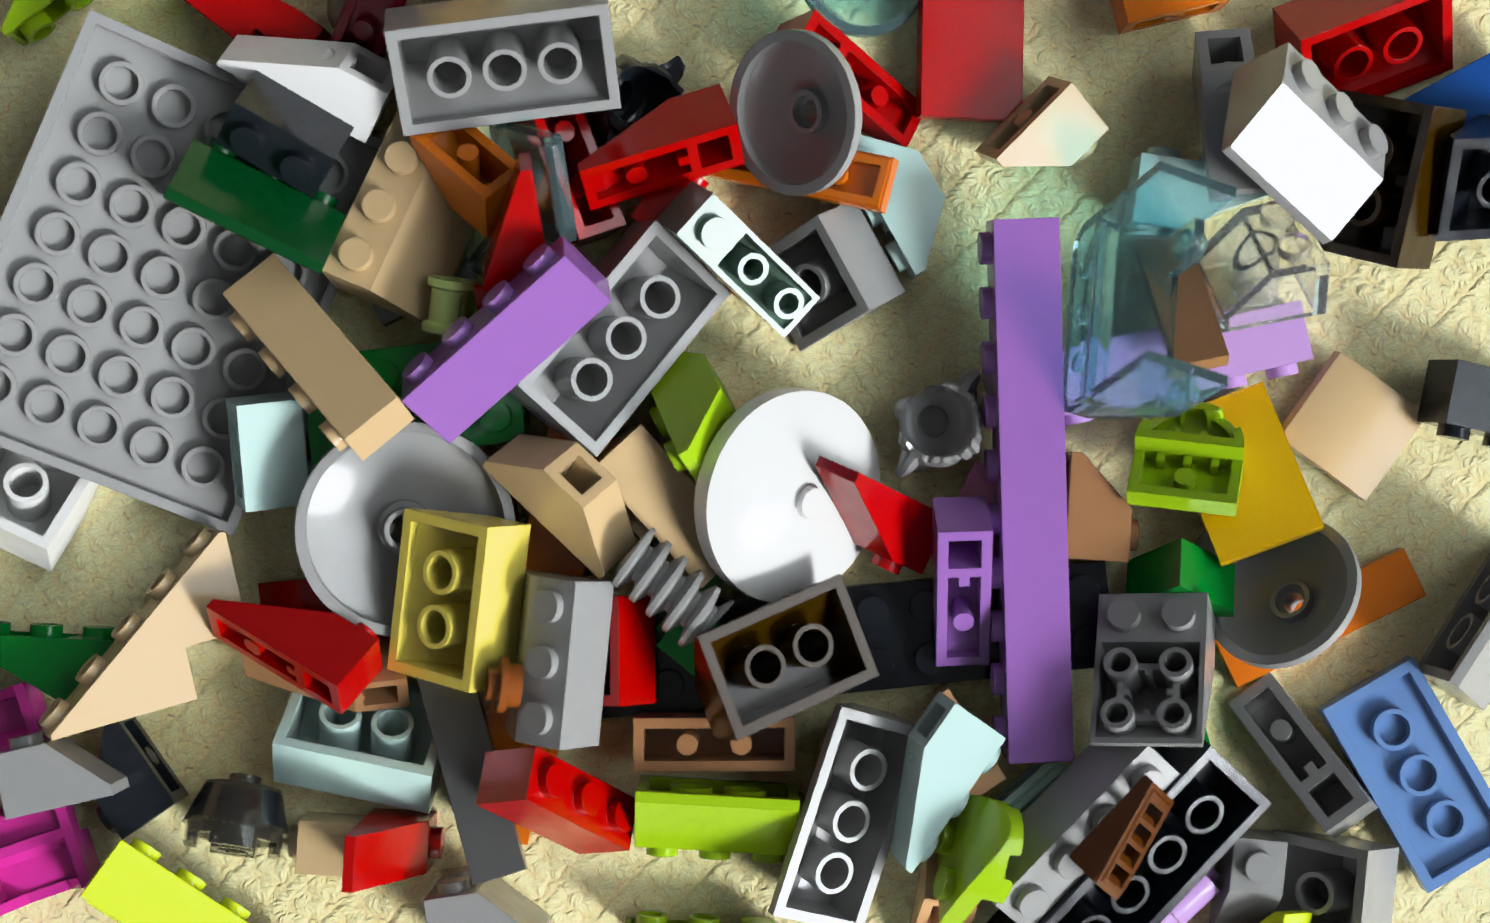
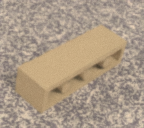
M274 253L222 293L236 310L228 319L248 342L258 336L265 344V347L258 352V355L278 378L286 372L290 374L296 383L289 387L288 391L309 415L317 408L321 411L326 420L319 425V428L340 452L349 445L359 458L364 461L414 420V417L398 396Z

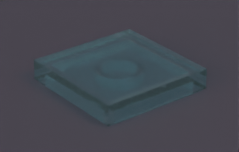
M511 122L489 125L491 140L514 160H517L519 153L530 152L544 239L554 243L563 235L569 242L576 241L577 230L561 134Z

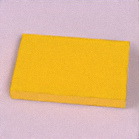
M1263 381L1206 402L1221 408L1224 418L1235 428L1240 427L1244 436L1243 474L1236 517L1199 513L1220 566H1226L1324 530L1322 519Z

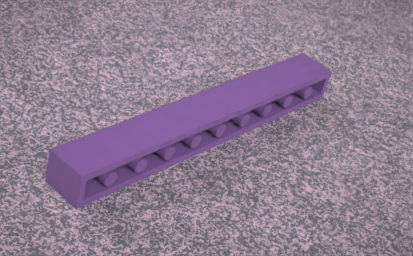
M1059 217L986 221V232H978L977 253L979 265H987L988 286L980 287L979 312L981 319H989V341L981 342L980 357L982 373L990 374L991 395H984L982 399V418L984 428H992V449L984 450V475L986 482L994 483V503H988L993 535H995L996 556L992 557L991 589H997V610H991L990 641L998 642L999 663H991L990 665L992 695H1000V716H992L991 728L1006 738L1000 748L1009 764L1074 761Z

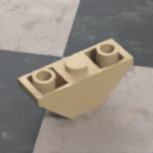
M519 434L484 462L482 467L599 579L603 578L636 545L617 479L578 442Z

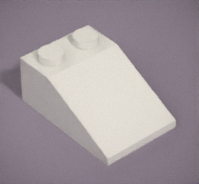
M0 447V548L52 572L79 528L99 484Z

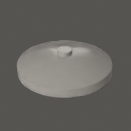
M420 420L410 422L364 461L359 458L349 445L341 452L335 446H332L317 462L306 479L300 493L295 517V544L300 566L306 580L319 599L333 613L338 614L353 624L361 622L372 629L375 634L391 636L404 508L490 515L515 521L510 493L482 467L489 457L476 444L461 434L449 444L429 425Z

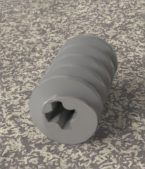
M652 527L617 565L618 570L612 584L618 588L633 581L634 586L628 599L634 603L646 596L651 597L645 614L648 617H652L665 610L667 615L661 629L664 632H668L681 625L683 631L677 644L684 647L694 642L693 636L711 629L734 601L730 600L717 607L715 604L721 591L717 585L700 592L699 588L705 574L698 570L684 577L682 574L688 559L682 555L668 562L666 559L672 546L668 540L651 547L650 543L656 531Z

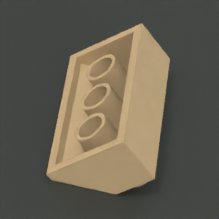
M397 110L338 233L322 272L336 289L422 324L423 320L428 319L432 289L427 284L428 275L455 277L477 230L449 206L411 144L410 136H403L399 110ZM499 124L476 127L508 155L512 156L517 143L511 132Z

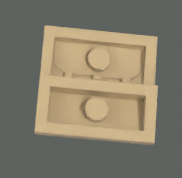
M1334 351L1283 422L1282 428L1293 453L1308 465L1322 470L1353 497L1366 502L1422 423L1416 422L1419 409L1358 363L1341 352Z

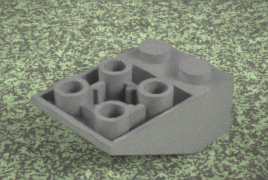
M1208 592L1099 594L1089 738L1091 746L1203 747L1214 675L1216 619Z

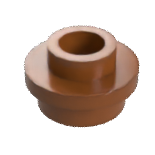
M500 656L496 667H487L484 699L485 701H494V711L496 713H505L506 708L520 707L524 680L523 664L510 663L509 657Z

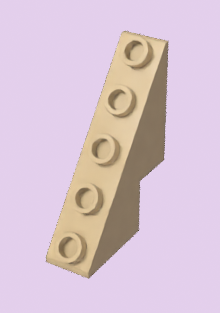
M201 527L187 540L182 548V552L186 556L173 572L167 568L157 576L147 590V594L151 597L138 614L130 611L122 618L111 634V637L115 639L113 644L102 657L94 654L81 667L75 677L79 684L66 700L61 697L57 698L43 713L38 724L43 727L44 735L53 741L198 699L186 647L216 639L213 636L206 606L213 599L242 602L225 531L206 530L204 527Z

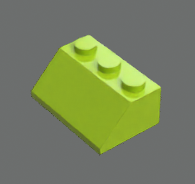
M641 775L635 791V847H646V854L655 857H674L678 855V849L699 850V857L709 860L730 859V853L735 852L752 853L751 860L756 862H783V855H787L799 818L800 798L797 784Z

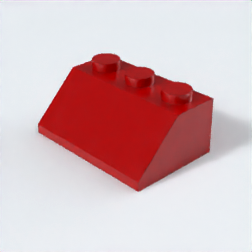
M1292 0L1272 8L1276 48L1289 42L1305 59L1312 60L1317 65L1321 75L1338 91L1342 89L1384 96L1453 69L1452 0Z

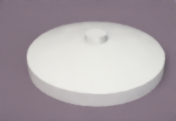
M787 387L775 389L753 398L740 407L723 424L712 440L702 461L695 487V528L700 547L707 562L714 572L733 589L762 601L774 602L833 575H842L860 553L862 547L853 542L815 467L819 456H822L880 483L879 460L871 434L859 415L845 402L829 394L806 388Z

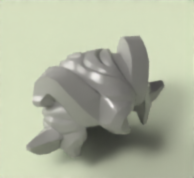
M974 368L955 381L945 380L937 385H930L920 395L902 398L894 404L893 414L900 422L897 433L898 443L902 449L895 472L897 477H904L912 471L920 472L928 467H951L964 459L974 458L975 454L979 453V444L983 439L981 436V407L977 401L976 390L981 377L979 369Z

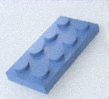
M1406 655L1316 708L1359 783L1378 806L1376 809L1377 814L1395 845L1399 847V852L1423 891L1430 893L1490 858V788L1413 657Z

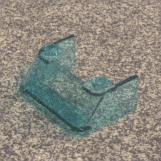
M1160 161L1084 223L1076 237L1072 252L1063 364L1065 412L1084 418L1178 417L1228 386L1227 375L1175 359L1174 340L1178 276L1192 265L1197 264L1203 257L1207 245V239L1204 235V221L1236 198L1235 187Z

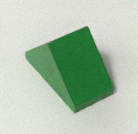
M1179 538L1132 558L1127 563L1126 594L1208 592L1214 616L1234 617L1235 565L1231 563L1221 567L1216 555L1183 538Z

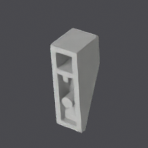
M1269 672L1227 703L1325 833L1337 838L1378 808L1351 771L1272 673Z

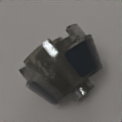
M230 773L229 779H207L182 819V822L186 824L183 844L187 847H196L198 838L211 842L209 851L211 853L254 858L255 849L264 848L268 849L267 857L272 859L280 858L283 839L289 837L283 792L274 787L262 785L261 777L250 774Z

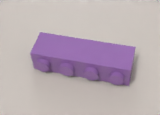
M563 235L551 246L545 243L537 247L523 264L524 270L509 283L506 280L497 283L482 301L483 307L469 319L465 316L458 318L445 331L442 337L443 342L429 355L426 352L418 354L402 373L401 401L449 444L612 302L608 280Z

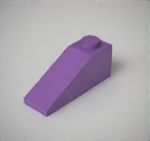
M986 496L932 498V573L936 667L989 665L993 528Z

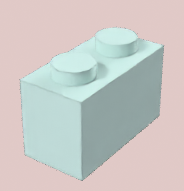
M289 391L226 398L235 503L246 513L297 506L305 481L315 466L312 465L311 457H306L305 437L309 436L306 411Z

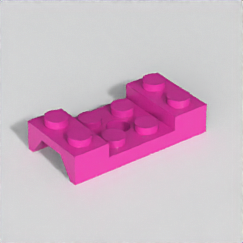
M27 682L0 690V752L10 749L8 741L10 738L42 731L43 734V727L38 722L46 711L47 706L42 692ZM43 734L44 740H48L49 738ZM72 805L6 820L4 810L0 806V916L32 902L70 889H80L86 886L101 864L88 827L80 829Z

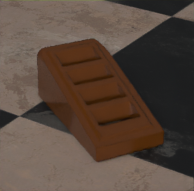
M1145 775L1074 849L1069 858L1095 884L1117 901L1134 876L1174 801Z

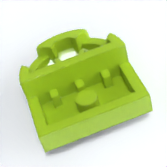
M1184 400L1171 402L1167 405L1164 413L1155 416L1151 420L1144 417L1138 425L1134 436L1135 449L1126 491L1127 504L1236 517L1244 458V436L1241 428H1235L1226 420L1221 408L1202 401Z
M969 795V800L963 811L955 818H950L938 835V844L934 851L938 853V871L934 879L933 895L934 898L939 899L940 923H963L982 899L1000 904L1004 903L1013 887V883L1006 879L1010 855L1020 856L1023 851L1024 827L1019 809L1008 806L1009 803L980 795Z

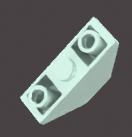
M860 135L858 151L893 157L899 162L886 214L861 210L870 226L874 228L880 224L890 243L883 247L897 273L906 270L912 280L921 275L926 269L945 196L918 150Z

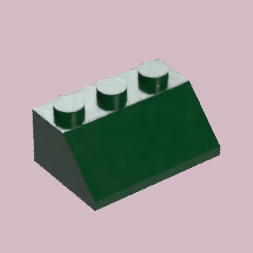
M208 135L204 144L193 139L163 198L306 269L321 274L346 214L335 209L339 200L321 190H318L315 197L311 198L285 185V182L256 166L253 169L235 160L236 154L215 143L216 138Z

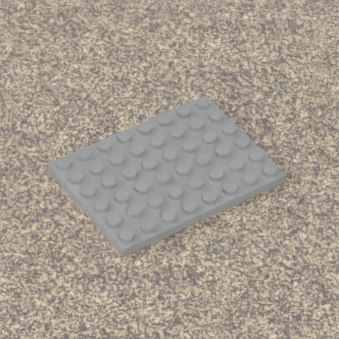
M89 9L0 219V447L214 529L225 531L233 536L244 510L235 503L226 398L288 392V388L296 382L288 372L278 378L258 355V352L265 347V344L258 336L248 342L228 319L236 310L222 293L274 252L165 200L163 196L192 140L195 139L204 144L208 135L217 138L234 102L247 84L239 81L233 74L212 63ZM373 135L369 136L366 143L349 136L333 167L319 190L339 200L335 209L346 214L343 223L383 141ZM236 155L235 160L253 169L256 168L252 163ZM285 183V185H287V186H289V187H291V188L297 190L296 188H294V187L290 186L289 184ZM274 253L327 314L337 289L323 272L321 274L315 273Z

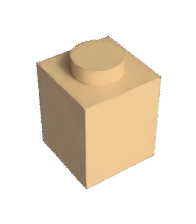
M309 811L300 818L298 826L293 825L291 827L288 841L289 857L296 858L295 874L342 877L345 835L366 815Z

